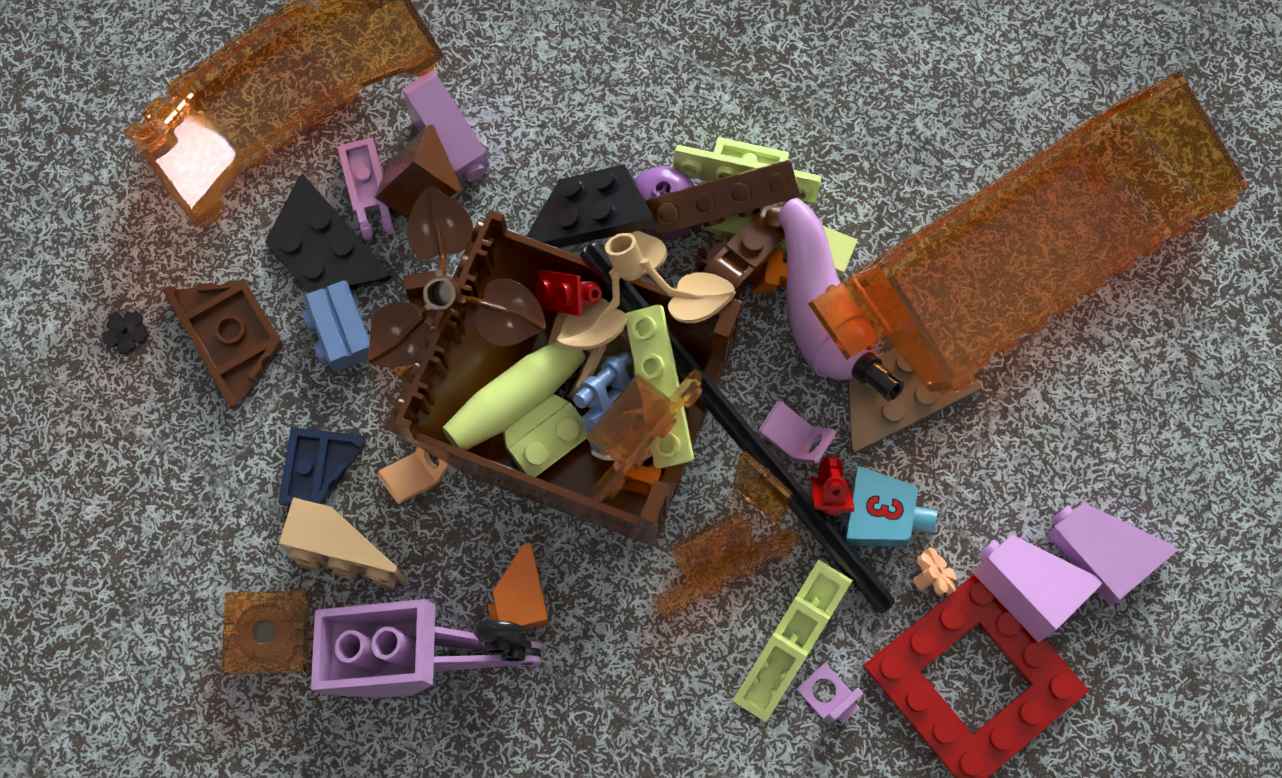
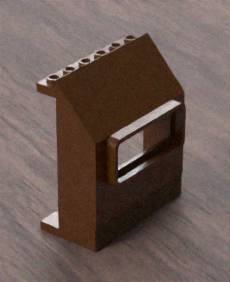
M490 209L485 221L478 219L471 241L466 247L452 277L459 284L461 294L484 300L486 285L492 280L503 278L521 283L537 299L536 284L538 282V270L553 271L581 276V282H596L602 291L601 298L606 299L609 303L612 300V294L581 259V256L507 230L504 214ZM641 278L629 281L649 306H663L669 330L715 385L718 386L737 337L742 301L732 299L719 312L704 321L683 323L671 316L668 304L673 297L668 296L659 285ZM458 302L452 308L438 310L385 429L477 480L654 547L687 463L662 468L661 481L654 480L649 495L646 497L619 488L618 473L623 460L627 459L622 457L618 460H602L593 456L588 438L537 477H533L523 473L504 447L503 432L465 451L453 446L442 430V427L476 392L525 356L547 345L557 312L542 309L546 323L543 332L515 345L498 346L486 341L477 330L475 316L481 308L480 306ZM621 305L618 306L617 309L623 311L625 314L627 313ZM677 373L693 449L708 409ZM578 406L576 409L581 418L590 410L586 407L579 408ZM643 414L638 419H644ZM653 455L639 461V464L646 467L652 465L654 461Z

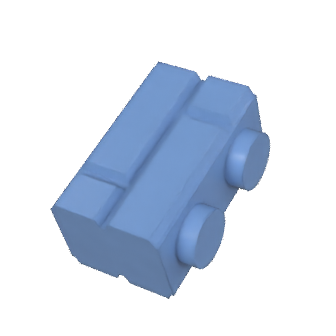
M341 281L327 286L326 289H319L306 294L304 300L307 309L301 310L309 332L316 329L320 341L313 345L321 365L328 363L334 373L367 361L370 339L347 281Z

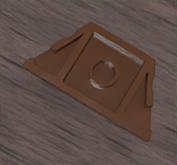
M245 280L227 281L221 285L213 283L197 284V288L176 289L174 286L162 289L229 407L233 411L239 409L283 346Z

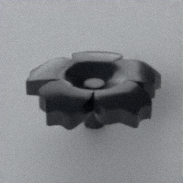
M137 311L132 313L126 312L124 318L118 312L109 315V321L106 326L110 330L101 334L104 344H108L111 348L117 346L118 353L126 355L136 349L135 342L145 343L149 336L146 332V327L140 325L143 321V316Z

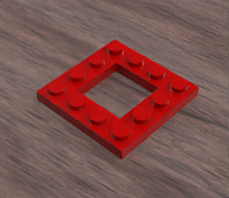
M975 575L971 576L955 592L948 595L862 666L954 778H988L1089 692L1088 688L1045 638L1038 643ZM978 624L1030 686L972 734L920 671Z

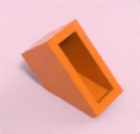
M526 543L522 545L492 591L495 603L488 604L491 620L517 623L522 626V631L550 625L534 551L531 543Z

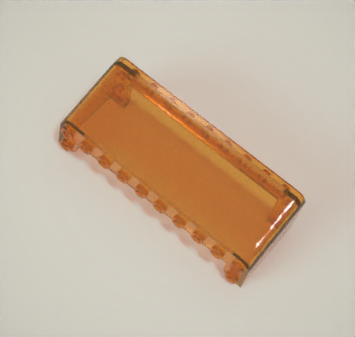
M1178 71L1112 104L859 268L844 280L929 392L938 391L940 395L952 389L958 392L976 381L974 374L990 364L989 356L997 351L999 354H1003L1020 343L1017 337L1026 331L1028 334H1032L1045 327L1049 323L1047 320L1048 316L1054 312H1057L1058 315L1076 306L1078 304L1075 299L1084 292L1086 295L1092 294L1107 284L1104 278L1112 273L1115 276L1120 275L1135 265L1132 259L1140 254L1145 257L1163 246L1161 242L1163 238L1168 235L1173 238L1191 227L1189 221L1197 216L1198 219H1201L1216 210L1218 213H1221L1233 207L1239 202L1237 196L1250 187L1181 71Z

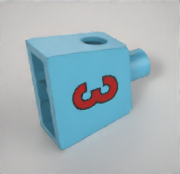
M858 466L853 474L851 487L855 509L854 512H847L844 539L850 546L905 547L911 539L912 529L929 533L934 532L937 510L916 506L918 488L915 485Z

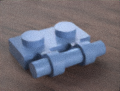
M622 351L616 357L608 358L601 365V371L595 377L590 376L581 383L580 391L573 397L574 403L579 408H585L590 403L591 409L582 417L593 450L605 452L643 414L642 401L635 374L627 372V367L633 362L632 356L628 352ZM611 384L612 389L607 393L606 387Z

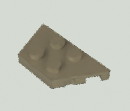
M912 339L878 356L882 360V366L905 384L902 392L896 399H891L888 402L868 383L862 384L856 378L847 380L851 435L850 450L854 455L981 391L982 386L916 339Z

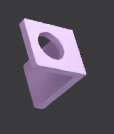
M782 401L776 402L758 430L763 437L795 462L814 464L819 462L837 433L831 428L812 427ZM822 438L818 447L814 451L809 453L812 445L818 439Z
M826 663L797 688V691L828 725L835 719H838L842 724L860 708L855 701L864 694L859 688L852 692ZM827 679L835 685L836 695L833 700L823 703L814 697L812 689L816 681Z

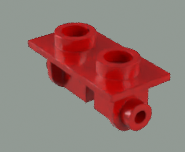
M538 270L536 296L542 309L582 316V306L594 305L601 299L602 291L596 282H581V276Z
M836 456L824 457L820 462L819 477H810L814 509L821 510L823 513L830 515H840L844 511L854 512L855 509L849 480L842 479L843 464Z

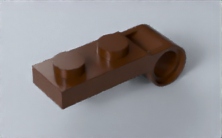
M777 203L763 207L713 257L703 270L704 273L715 274L728 280L736 291L733 299H736L743 292L751 276L786 242L785 232L779 221V213L782 207Z

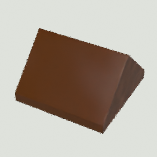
M427 125L389 161L375 196L377 200L408 220L416 200L427 187H436L452 199L463 191L434 125Z

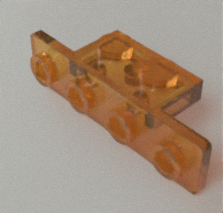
M693 369L670 398L637 373L590 429L586 439L615 460V463L595 485L592 496L594 502L600 504L606 496L613 498L625 483L626 479L623 476L630 467L633 466L637 469L646 460L651 451L648 446L657 436L661 439L664 438L676 423L674 416L681 407L689 408L698 399L702 392V388L699 387L701 385V373Z
M736 511L669 547L685 581L652 598V602L662 615H673L682 612L690 605L689 602L697 597L713 595L723 589L725 582L735 577L742 578L751 575L757 571L759 564L768 559H779L788 555L793 550L792 547L801 542L797 533L786 527L755 543L742 514Z

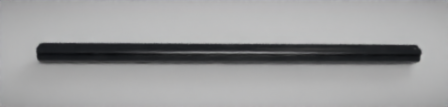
M593 242L581 251V259L612 294V279L609 271L613 269L608 255L596 242ZM622 278L619 279L620 305L627 313L650 307L629 281H625ZM668 328L678 375L848 578L853 580V584L873 608L881 614L886 612L895 603L894 597L823 512L814 509L812 499Z

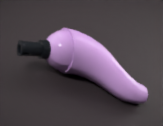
M793 198L789 200L779 213V221L785 232L787 248L786 302L788 320L798 349L817 376L830 377L834 380L856 378L862 384L868 383L886 401L889 402L891 399H896L902 392L905 384L882 366V360L875 355L876 346L873 333L869 328L866 317L854 307L840 283L828 238L821 221L812 209L800 199Z

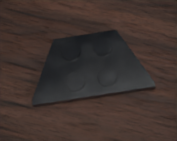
M623 164L559 179L526 237L561 248L612 237L620 233H631L658 227V221L650 211L646 199L638 188L632 173Z
M300 175L265 241L268 248L308 294L319 289H326L327 286L341 281H347L352 290L358 288L359 285L376 281L382 283L390 280L392 277L386 268L305 175Z

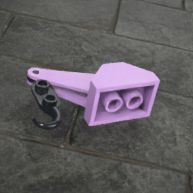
M426 599L315 610L311 690L326 695L369 698L415 695L433 685V672L504 666L541 665V643L526 640V635L520 633L522 632V626L509 621L489 620L479 622L474 627V633L436 627L435 604ZM434 646L484 650L486 653L501 655L434 657Z

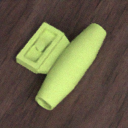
M556 340L525 356L476 392L442 427L444 434L453 446L467 451L503 432L505 449L519 469L525 474L537 477L588 438L583 420L571 402L554 394L586 360L583 350L562 346Z

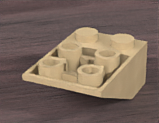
M293 498L279 544L289 553V558L297 561L296 565L319 571L320 565L333 569L334 575L350 580H356L358 574L372 579L371 583L373 585L394 590L395 584L406 586L408 580L398 567L330 506Z

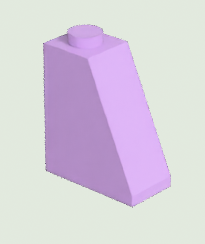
M435 71L428 72L404 87L402 91L411 121L419 132L427 125H434L459 183L462 184L465 181L474 182L482 177L486 171L485 168L489 167L486 151Z
M1084 502L1074 511L1067 505L1050 520L1055 527L1047 533L1073 565L1097 576L1103 582L1096 591L1110 606L1122 599L1177 552V549L1172 544Z
M1014 535L1007 538L1001 545L994 539L977 555L982 562L971 571L1038 643L1057 630L1103 584L1097 576Z

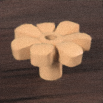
M930 547L923 551V554L917 557V563L924 571L913 578L916 587L923 591L933 585L938 595L944 593L950 595L955 592L956 588L953 582L957 580L954 570L951 568L945 569L947 563L938 555L934 548Z

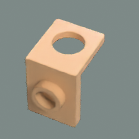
M417 447L415 453L379 470L377 476L395 501L401 504L438 484L450 465L439 458V466L435 465L429 453Z

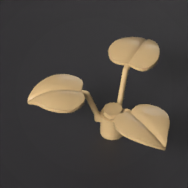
M641 231L620 233L610 238L605 245L606 253L613 266V269L609 271L612 279L611 302L609 303L606 299L601 298L594 305L582 306V316L568 314L556 340L562 346L579 350L597 348L614 340L627 323L625 313L617 309L620 305V278L625 281H633L641 278L642 275L649 274L668 296L673 297L668 304V310L674 319L683 323H697L712 317L733 299L736 291L728 280L715 274L704 272L685 275L678 282L677 289L671 288L656 271L663 265L667 257V249L664 243L658 238Z

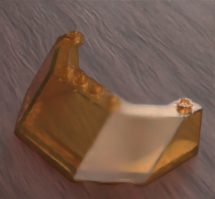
M292 0L173 79L165 87L169 92L164 100L161 97L155 98L141 112L145 120L139 126L136 123L129 125L122 133L195 228L200 224L206 226L216 221L222 215L220 209L223 207L224 202L220 197L245 168L249 167L251 169L262 164L268 158V152L277 146L283 148L291 144L298 137L296 133L306 126L314 127L327 118L326 113L337 105L338 107H343L352 102L357 97L356 92L363 87L402 72L409 75L417 74L418 77H422L437 67L436 62L443 58L444 55L411 0H311L303 3L302 0Z

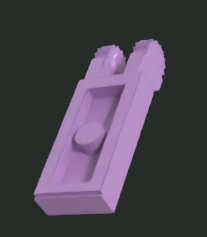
M373 137L337 146L355 216H358L364 241L373 239L372 226L368 221L366 213L378 210L381 212L383 230L387 235L395 234L389 207L375 198L383 178V173Z

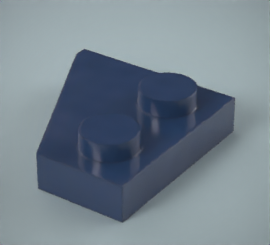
M291 427L278 500L279 504L291 506L293 498L323 505L366 445L365 436Z

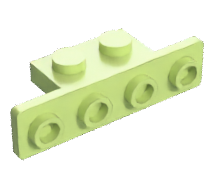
M718 137L714 153L677 145L674 152L673 168H677L682 173L688 175L689 178L713 181L788 160L789 152ZM794 170L800 190L798 199L802 202L815 203L821 176Z
M654 305L625 314L627 317L626 326L654 465L657 469L692 462L694 454L664 308L661 305Z

